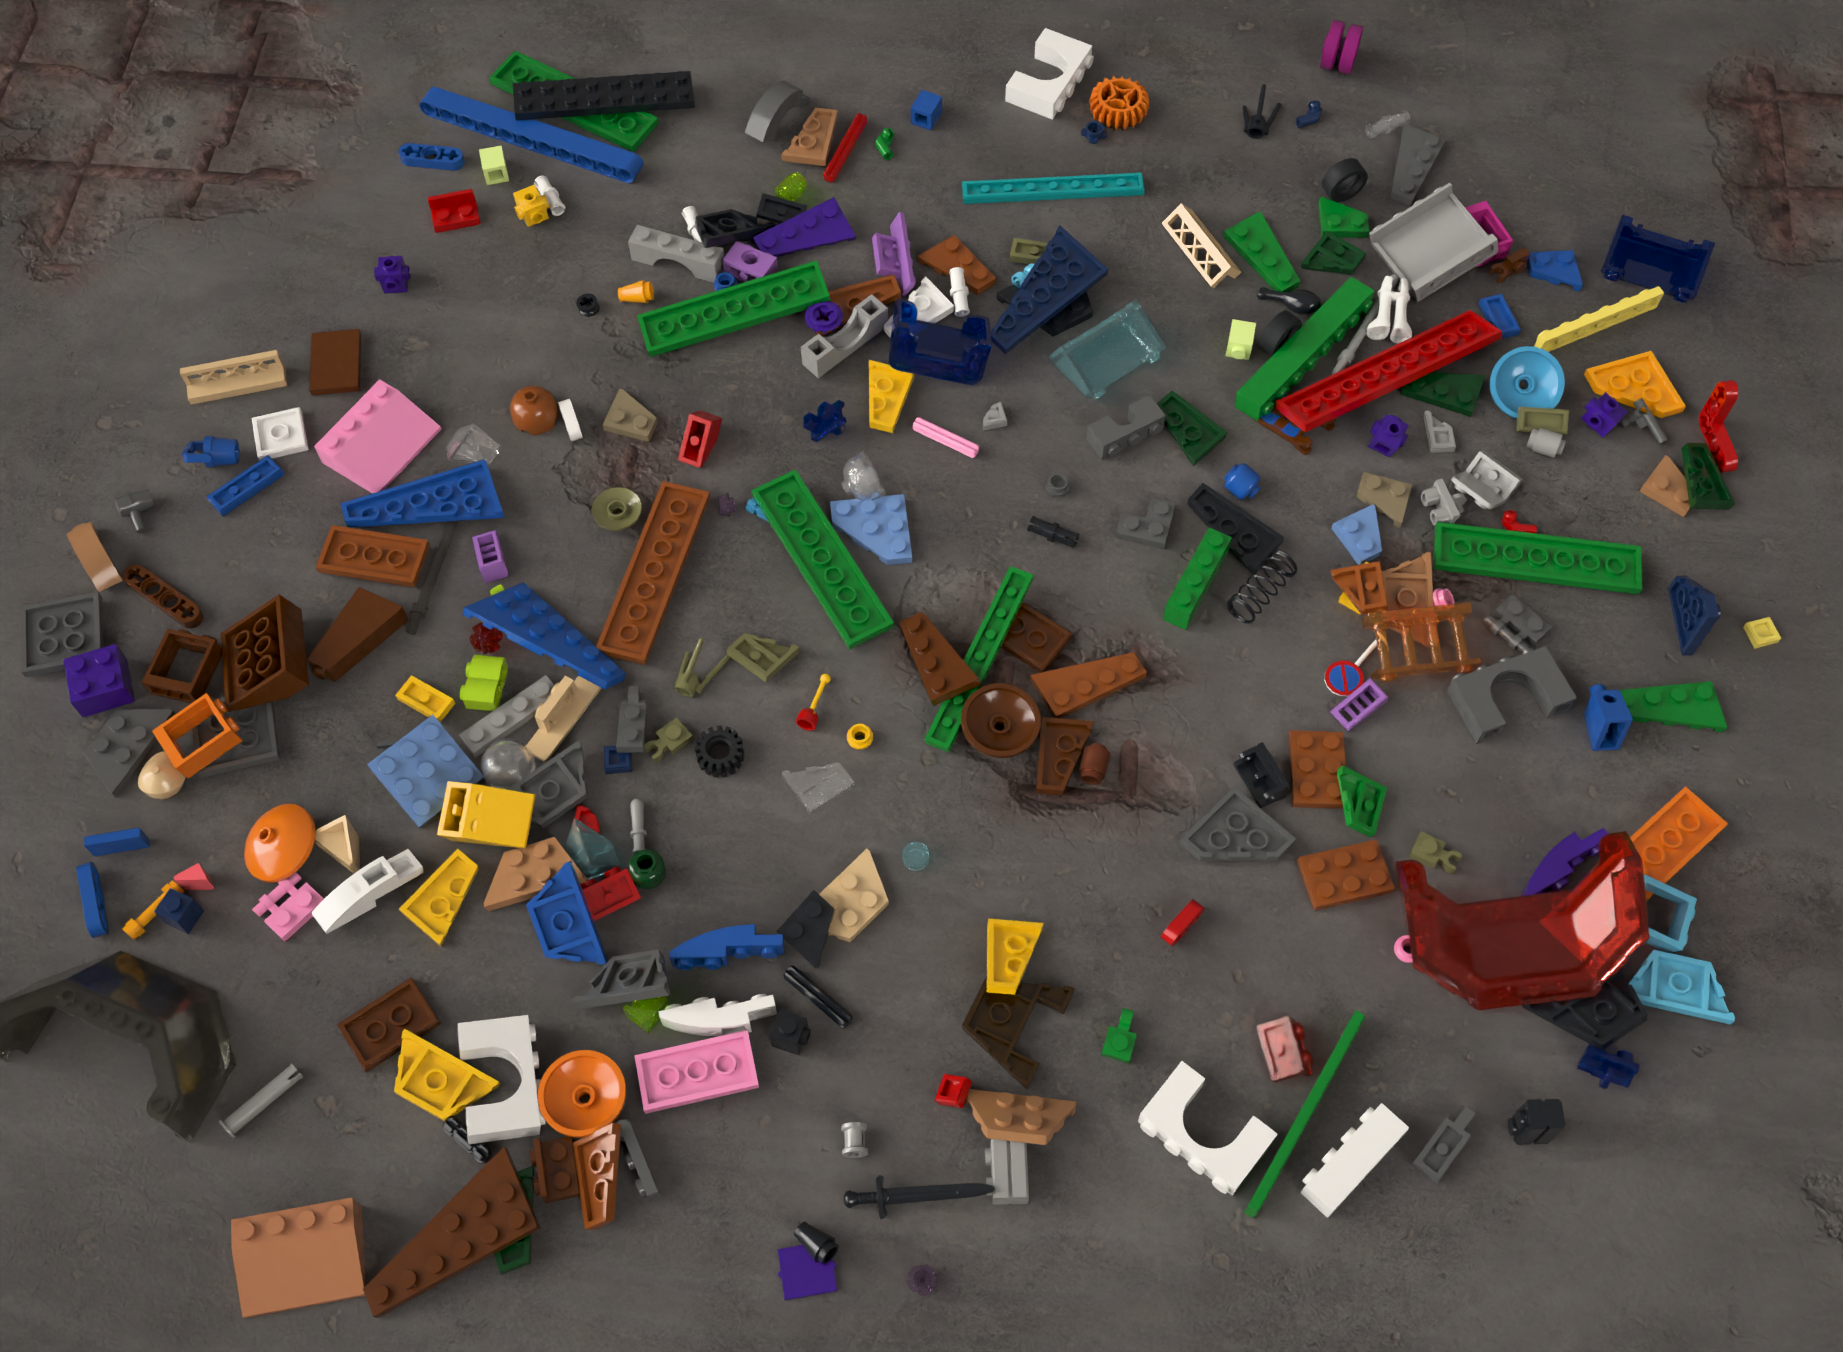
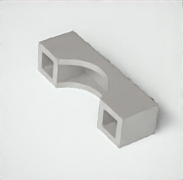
M640 225L635 227L628 241L633 261L653 266L659 259H671L686 266L695 278L713 283L717 275L724 271L722 262L724 251L721 247L705 248L702 242Z
M871 294L854 307L848 322L837 333L829 337H822L820 334H817L801 346L802 365L817 378H820L884 329V324L888 321V308Z

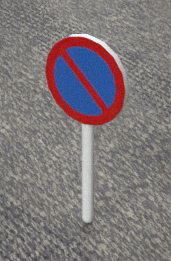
M1383 631L1355 663L1341 660L1334 662L1327 668L1324 681L1332 693L1348 697L1364 683V675L1359 665L1386 636V632Z

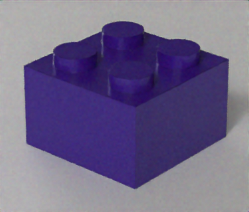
M116 644L63 659L70 702L82 717L135 702L128 661Z

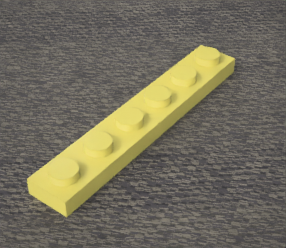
M1659 286L1650 290L1645 289L1631 298L1626 297L1616 304L1602 307L1599 311L1591 314L1586 313L1577 320L1564 322L1552 330H1544L1538 335L1534 347L1550 352L1657 308L1664 292Z

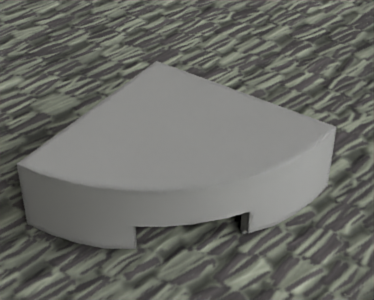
M1001 402L992 405L991 409L985 414L983 418L984 431L1007 426V418Z

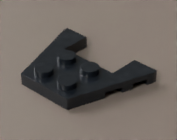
M1013 284L998 291L996 298L1001 303L1006 302L1010 305L1012 298L1018 293L1019 289ZM1087 291L1040 328L1054 337L1092 318L1093 309Z
M1607 942L1587 956V962L1604 978L1565 1005L1561 1006L1542 986L1521 999V1006L1524 1009L1602 1051L1647 1021L1648 1016L1633 986L1629 985L1624 976L1623 968L1616 961L1612 953L1613 950Z

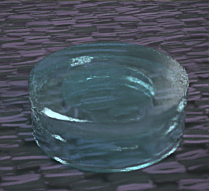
M921 842L907 844L902 851L904 865L914 871L925 868L929 863V850L927 846Z

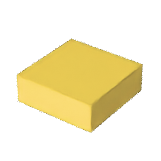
M1770 617L1747 622L1743 626L1754 649L1775 644L1781 640V636Z

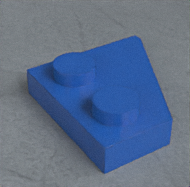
M1574 250L1530 252L1531 254L1527 261L1530 277L1546 280L1558 286L1562 282L1574 286V291H1581L1583 283Z

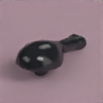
M1261 287L1257 294L1260 300L1270 299L1283 302L1291 311L1298 314H1311L1321 307L1320 298L1308 290L1279 292Z

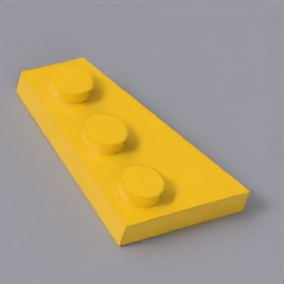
M988 918V993L1016 994L1044 923Z

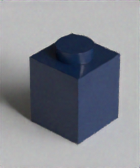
M170 888L154 912L165 924L189 934L204 910L193 898Z

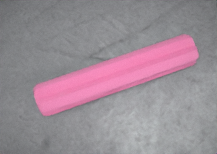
M917 417L913 423L914 431L971 458H975L979 452L978 444L921 417Z

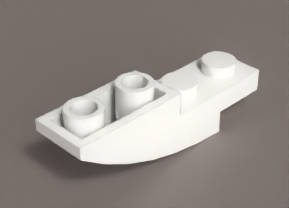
M409 849L388 860L381 856L341 883L313 910L312 915L325 933L328 934L376 907V899L423 874V866Z
M766 994L755 995L749 1001L741 1003L739 1001H730L720 1008H717L715 998L701 997L695 999L691 1004L683 1006L681 1004H672L667 1006L665 1010L658 1011L663 1026L675 1031L701 1036H723L745 1030L752 1032L750 1021L777 1015L773 995L767 996Z

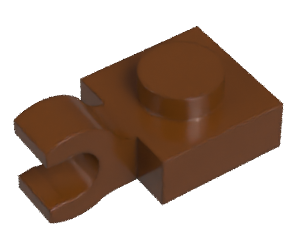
M1524 247L1506 256L1504 262L1494 264L1489 274L1499 273L1500 275L1496 282L1503 283L1507 277L1519 274L1527 267V261L1531 253Z

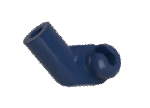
M1311 101L1308 104L1307 114L1296 117L1298 128L1312 125L1319 121L1322 114L1319 101Z

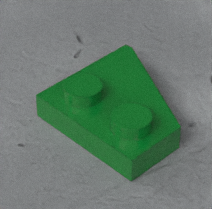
M1320 197L1318 205L1322 236L1326 231H1329L1340 238H1368L1369 224L1366 213Z
M1341 766L1337 769V777L1346 826L1371 837L1375 835L1387 787L1345 766Z

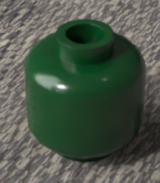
M652 849L639 850L629 860V873L636 886L642 889H653L659 886L665 879V864L658 852Z

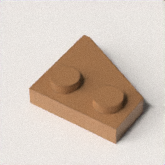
M1665 455L1639 492L1684 517L1690 509L1686 478L1673 461Z

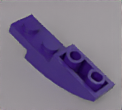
M1602 828L1583 840L1573 832L1552 848L1528 880L1519 901L1520 905L1524 907L1530 902L1536 905L1548 896L1547 892L1552 889L1558 892L1569 884L1567 879L1573 873V869L1584 862L1583 858L1591 855L1593 858L1606 849L1604 844L1610 837L1606 830Z

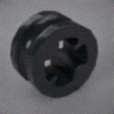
M583 294L576 302L579 313L585 317L596 315L600 308L597 298L593 294Z

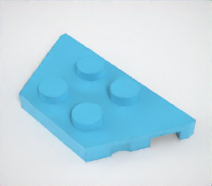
M1653 950L1629 982V985L1633 986L1642 1005L1730 1025L1735 1021L1733 1012L1729 1013L1723 999L1725 993L1722 986L1716 980V973L1711 962Z

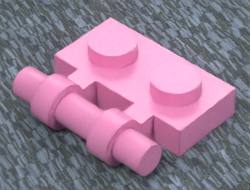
M296 872L290 877L279 881V885L268 895L264 894L258 899L260 902L252 909L258 917L267 910L272 913L264 922L284 942L313 917V910L324 900L307 882L299 889H296L294 885L302 879ZM288 893L291 897L278 907L275 903Z

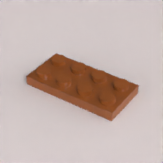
M331 525L316 569L319 573L415 588L430 544L426 539Z

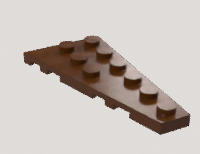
M503 1147L363 1288L373 1317L379 1318L541 1229L507 1148Z

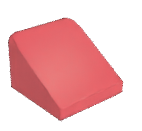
M199 863L173 877L184 891L215 889L208 873Z

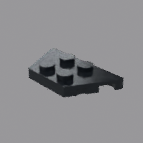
M733 209L695 217V227L705 248L730 245L736 241H748L750 238L775 227L777 224L773 222L764 225L757 223V217L746 215Z

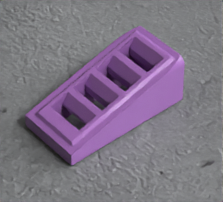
M497 530L472 537L479 570L484 582L489 583L508 577L509 572ZM494 542V544H490V545L481 547V546H483V545H486V544H489V543Z
M1369 678L1333 708L1330 713L1347 731H1350L1388 702V696ZM1366 692L1375 699L1373 703L1366 697ZM1358 698H1361L1368 706L1366 709L1357 701ZM1351 703L1361 712L1359 715H1356L1349 707ZM1344 709L1353 720L1349 722L1340 712Z

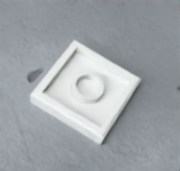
M300 407L252 418L259 460L268 455L273 459L309 450L303 413Z

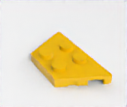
M406 1029L403 1030L401 1054L398 1059V1076L396 1077L394 1092L400 1097L445 1122L451 1116L457 1115L466 1107L471 1106L499 1087V1081L412 1032Z

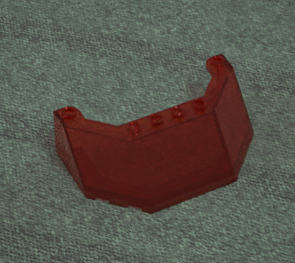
M1626 831L1609 833L1603 836L1598 843L1599 861L1573 890L1457 904L1429 885L1425 868L1421 862L1417 860L1395 861L1413 967L1422 974L1426 973L1435 979L1437 984L1452 994L1462 997L1476 1010L1595 997L1602 989L1601 985L1611 974L1615 975L1629 961L1628 956L1639 945L1642 947L1649 939L1643 860Z

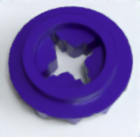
M830 301L810 305L805 312L807 326L812 328L815 333L822 331L826 334L830 330L835 332L836 327L841 326L843 319L841 308ZM820 315L825 318L828 317V322L823 319L820 320Z

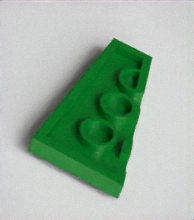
M1261 211L1224 231L1223 238L1274 291L1291 292L1299 287L1300 279Z
M1712 681L1619 690L1634 722L1648 723L1649 721L1662 722L1663 725L1667 726L1680 724L1688 725L1692 729L1712 728L1716 732H1724L1727 729Z

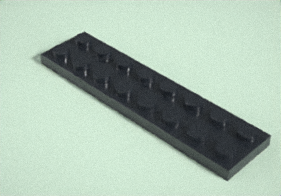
M690 71L513 83L516 120L695 108Z

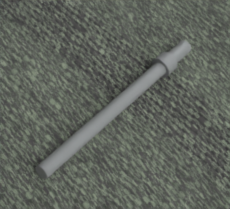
M1394 274L1391 275L1393 278L1391 291L1394 290L1399 281V277ZM1379 297L1348 347L1340 353L1338 363L1333 369L1332 375L1351 365L1355 358L1354 353L1367 333L1368 325L1378 316Z

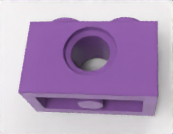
M738 241L734 243L722 260L724 272L732 274L737 281L742 283L778 272L777 257Z

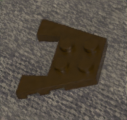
M986 976L962 1024V1029L1024 1088L1029 1089L1038 1070L1039 1063L1013 1051L1036 1002L1064 1014L1075 988L1064 986V988L1054 987L1045 983H1039V985L1022 983L1021 981L1015 995L988 993Z

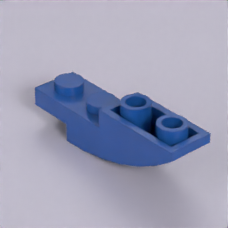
M755 924L737 925L696 936L669 952V959L672 967L680 970H690L693 967L703 966L706 969L717 970L721 966H728L729 956L745 959L750 955H761L763 958H775L778 955H784L785 944L783 934L757 935Z

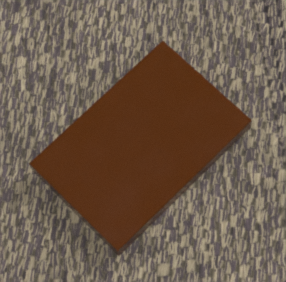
M360 329L312 333L309 388L311 395L360 391Z
M1022 603L1001 648L1041 673L1048 669L1069 643L1073 633L1027 604Z
M411 977L338 1023L337 1026L362 1068L367 1073L401 1050L403 1040L401 1037L404 1029L421 1038L441 1025V1022Z

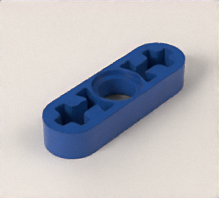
M407 143L402 145L398 151L401 162L406 166L455 171L461 169L465 164L462 151L454 147ZM428 155H437V157L434 159H426Z
M93 862L79 865L76 871L85 923L90 936L96 938L109 933L100 876Z

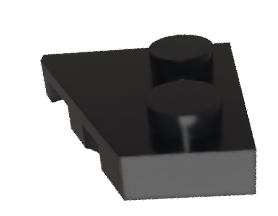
M813 890L776 932L783 934V939L810 964L818 968L835 908Z

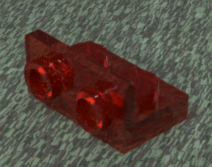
M1285 1016L1256 1026L1270 1077L1274 1083L1299 1075H1304L1305 1077L1312 1075L1310 1067L1313 1066V1060L1310 1052L1304 1049L1302 1039H1305V1033L1300 1022H1296L1290 1016Z

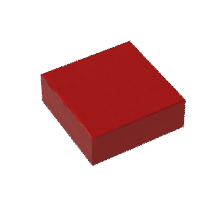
M944 1074L934 1101L939 1105L963 1109L972 1081L967 1077Z

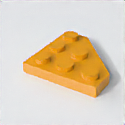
M1652 351L1588 368L1584 373L1595 394L1602 396L1606 392L1617 402L1635 409L1637 408L1634 402L1643 398L1653 416L1659 418L1682 413L1686 407ZM1644 407L1640 409V411L1647 413Z

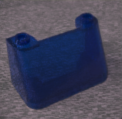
M1622 215L1616 224L1601 268L1604 278L1610 281H1625L1647 289L1659 286L1664 294L1673 296L1674 300L1682 303L1693 300L1697 295L1715 243L1704 239L1701 245H1693L1694 240L1691 239L1685 242L1642 229V224H1638L1635 227L1632 224L1634 218Z
M897 298L894 307L889 348L890 366L898 371L966 385H974L980 382L992 348L989 317L969 316L965 319L962 329L916 320L918 313L916 305L911 301Z

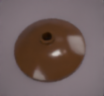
M1004 683L989 684L974 691L966 700L961 714V727L967 741L979 752L996 758L1014 757L1025 752L1037 739L1041 725L1040 712L1032 697L1024 690ZM1000 725L1004 729L999 731L995 729V726Z

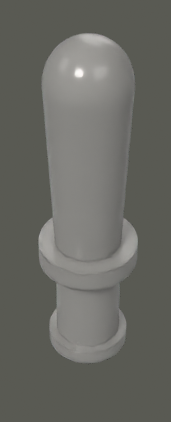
M638 798L633 799L630 804L633 828L630 832V837L634 843L633 854L645 849L644 838L647 836V831L644 830V804Z

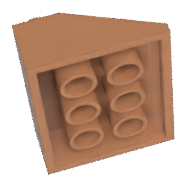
M353 1197L231 1220L232 1255L243 1318L365 1296L363 1288L366 1286L362 1206Z

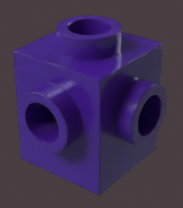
M379 257L378 267L374 268L376 281L380 282L384 294L407 292L408 279H410L411 274L409 265H405L403 257Z
M1605 392L1599 399L1594 396L1584 407L1587 412L1581 419L1603 438L1628 411Z
M1386 414L1380 421L1376 420L1370 430V433L1373 435L1367 447L1390 457L1398 450V447L1402 448L1406 442L1408 435L1405 432L1408 424L1402 422L1397 416Z

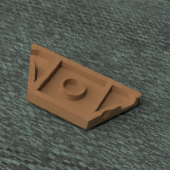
M1426 552L1417 559L1408 560L1396 568H1390L1382 572L1388 611L1380 612V623L1428 648H1433L1436 642L1431 552Z
M555 837L526 845V849L516 848L503 853L485 898L484 908L487 911H492L532 899L562 866L569 861L573 863L580 884L587 882V878Z
M969 1089L965 1100L966 1104L970 1103L972 1106L973 1116L981 1124V1130L986 1138L1046 1145L1053 1138V1134L1064 1126V1120L1068 1115L1073 1116L1076 1109V1101Z

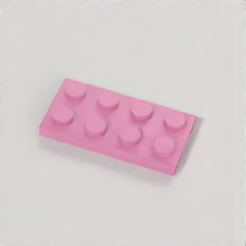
M748 1030L634 1055L645 1114L759 1088Z

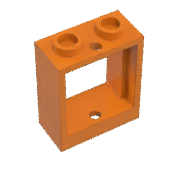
M207 693L152 730L174 767L188 779L243 741L237 733L240 730L238 724L231 716L227 718L225 715L228 711L227 707L219 698L214 700ZM214 714L224 728V731L186 756L177 739Z

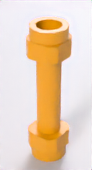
M173 880L161 889L164 893L136 920L131 918L122 928L133 940L145 932L143 928L157 915L154 911L170 888L182 894L185 892Z

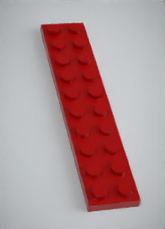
M1469 310L1276 401V410L1306 433L1502 338V331Z

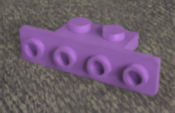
M899 212L890 225L891 236L875 233L872 237L877 275L889 276L894 274L895 278L898 279L901 297H906L910 290L914 288L916 278L913 275L912 269L913 259L910 255L907 223L905 222L904 213Z

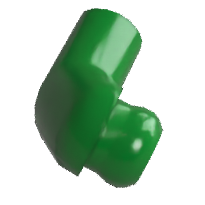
M885 128L875 142L884 160H889L893 157V152L889 146L893 141L895 133L891 128Z

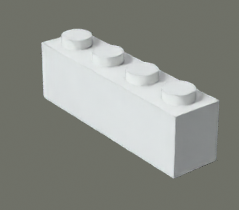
M1382 1103L1376 1110L1370 1107L1359 1119L1363 1124L1357 1130L1351 1127L1340 1139L1344 1143L1337 1151L1332 1148L1321 1160L1325 1165L1319 1171L1313 1168L1302 1180L1306 1185L1301 1194L1327 1218L1409 1129L1404 1122Z

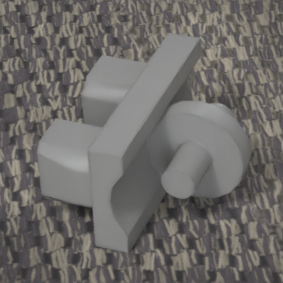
M1443 479L1435 480L1433 487L1424 490L1421 494V501L1424 506L1436 505L1437 509L1432 510L1430 513V519L1434 526L1437 522L1455 524L1454 522L1460 517V513L1464 511L1462 505L1467 501L1463 493L1456 494L1453 489L1448 491Z

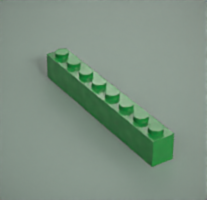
M1350 277L1237 391L1234 407L1257 422L1263 414L1268 416L1272 412L1275 402L1286 397L1289 389L1293 385L1297 386L1307 371L1314 369L1318 359L1321 356L1325 357L1331 350L1332 345L1335 342H1340L1350 327H1355L1360 316L1370 311L1374 304V301H1372L1374 290Z

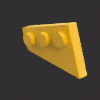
M869 360L870 428L889 433L894 432L915 377L914 371Z
M457 849L399 908V911L441 947L479 870L478 865Z

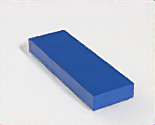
M268 455L208 495L207 499L223 517L285 474Z

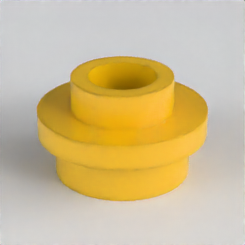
M855 724L847 732V742L854 749H865L873 741L872 730L864 724ZM859 735L865 737L863 740L855 739Z

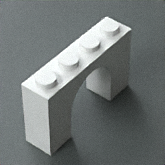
M1045 28L1035 42V59L1058 67L1063 71V74L1052 80H1040L1015 71L1006 84L1005 101L1053 120L1057 112L1062 111L1067 97L1070 98L1072 96L1076 83L1081 82L1086 68L1089 69L1094 59V56L1091 55L1092 45Z
M528 1015L458 1023L460 1060L501 1057L515 1065L522 1080L516 1093L505 1101L466 1107L468 1144L540 1135V1127L545 1124V1119L538 1107L537 1098L541 1079H535L534 1069H539V1058L537 1051L532 1052L531 1042L536 1041L535 1025H529Z
M1181 1061L1140 1113L1138 1122L1141 1124V1129L1151 1137L1157 1136L1162 1140L1164 1147L1175 1156L1180 1154L1188 1161V1166L1200 1175L1204 1173L1213 1180L1212 1184L1216 1189L1224 1194L1228 1192L1233 1196L1273 1143L1277 1133L1253 1115L1237 1138L1229 1145L1213 1149L1197 1144L1185 1130L1183 1111L1202 1088L1205 1078Z

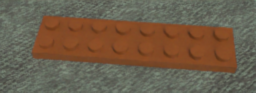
M662 481L596 645L599 651L603 652L606 656L646 665L710 500L709 491Z

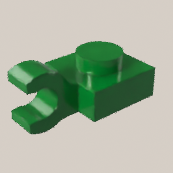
M1123 1008L1118 1028L1109 1026L1101 1056L1129 1064L1137 1035L1136 1033L1129 1032L1134 1011Z

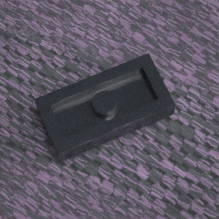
M762 193L757 218L781 224L805 212L807 205Z

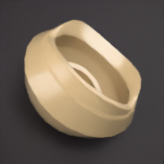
M164 751L155 754L146 762L138 777V786L145 794L152 798L168 799L178 793L186 777L174 767Z

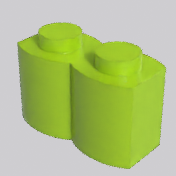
M474 655L471 662L467 663V681L460 689V700H463L466 709L494 711L500 706L502 690L508 673V665L504 657Z

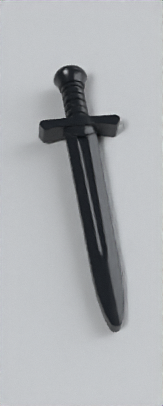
M878 1175L876 1178V1192L856 1193L848 1190L844 1194L843 1201L847 1208H852L859 1204L878 1203L879 1217L883 1219L887 1216L885 1205L976 1197L993 1192L995 1187L982 1183H960L883 1188L884 1177Z

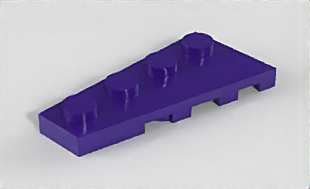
M834 197L753 237L758 250L770 253L774 257L793 254V252L800 250L807 251L818 246L834 245L845 240H856V235Z

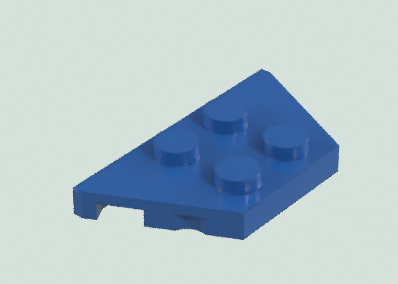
M572 861L566 862L526 905L545 958H564L569 961H588L601 965L608 962V958Z

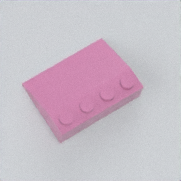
M379 379L314 447L323 464L373 494L385 490L440 432L441 426L400 391Z

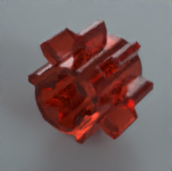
M482 622L472 627L475 633L470 636V642L476 651H483V654H487L501 648L498 644L503 639L500 630L495 627L490 630L483 626Z

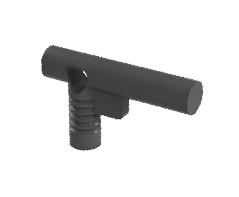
M1643 398L1634 402L1637 410L1620 420L1624 428L1634 423V421L1640 429L1648 426L1659 444L1668 440ZM1644 407L1647 414H1639V410Z

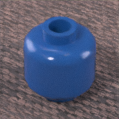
M1245 463L1235 464L1223 478L1226 480L1224 487L1239 500H1243L1247 496L1252 499L1261 488L1258 485L1261 479L1260 475Z

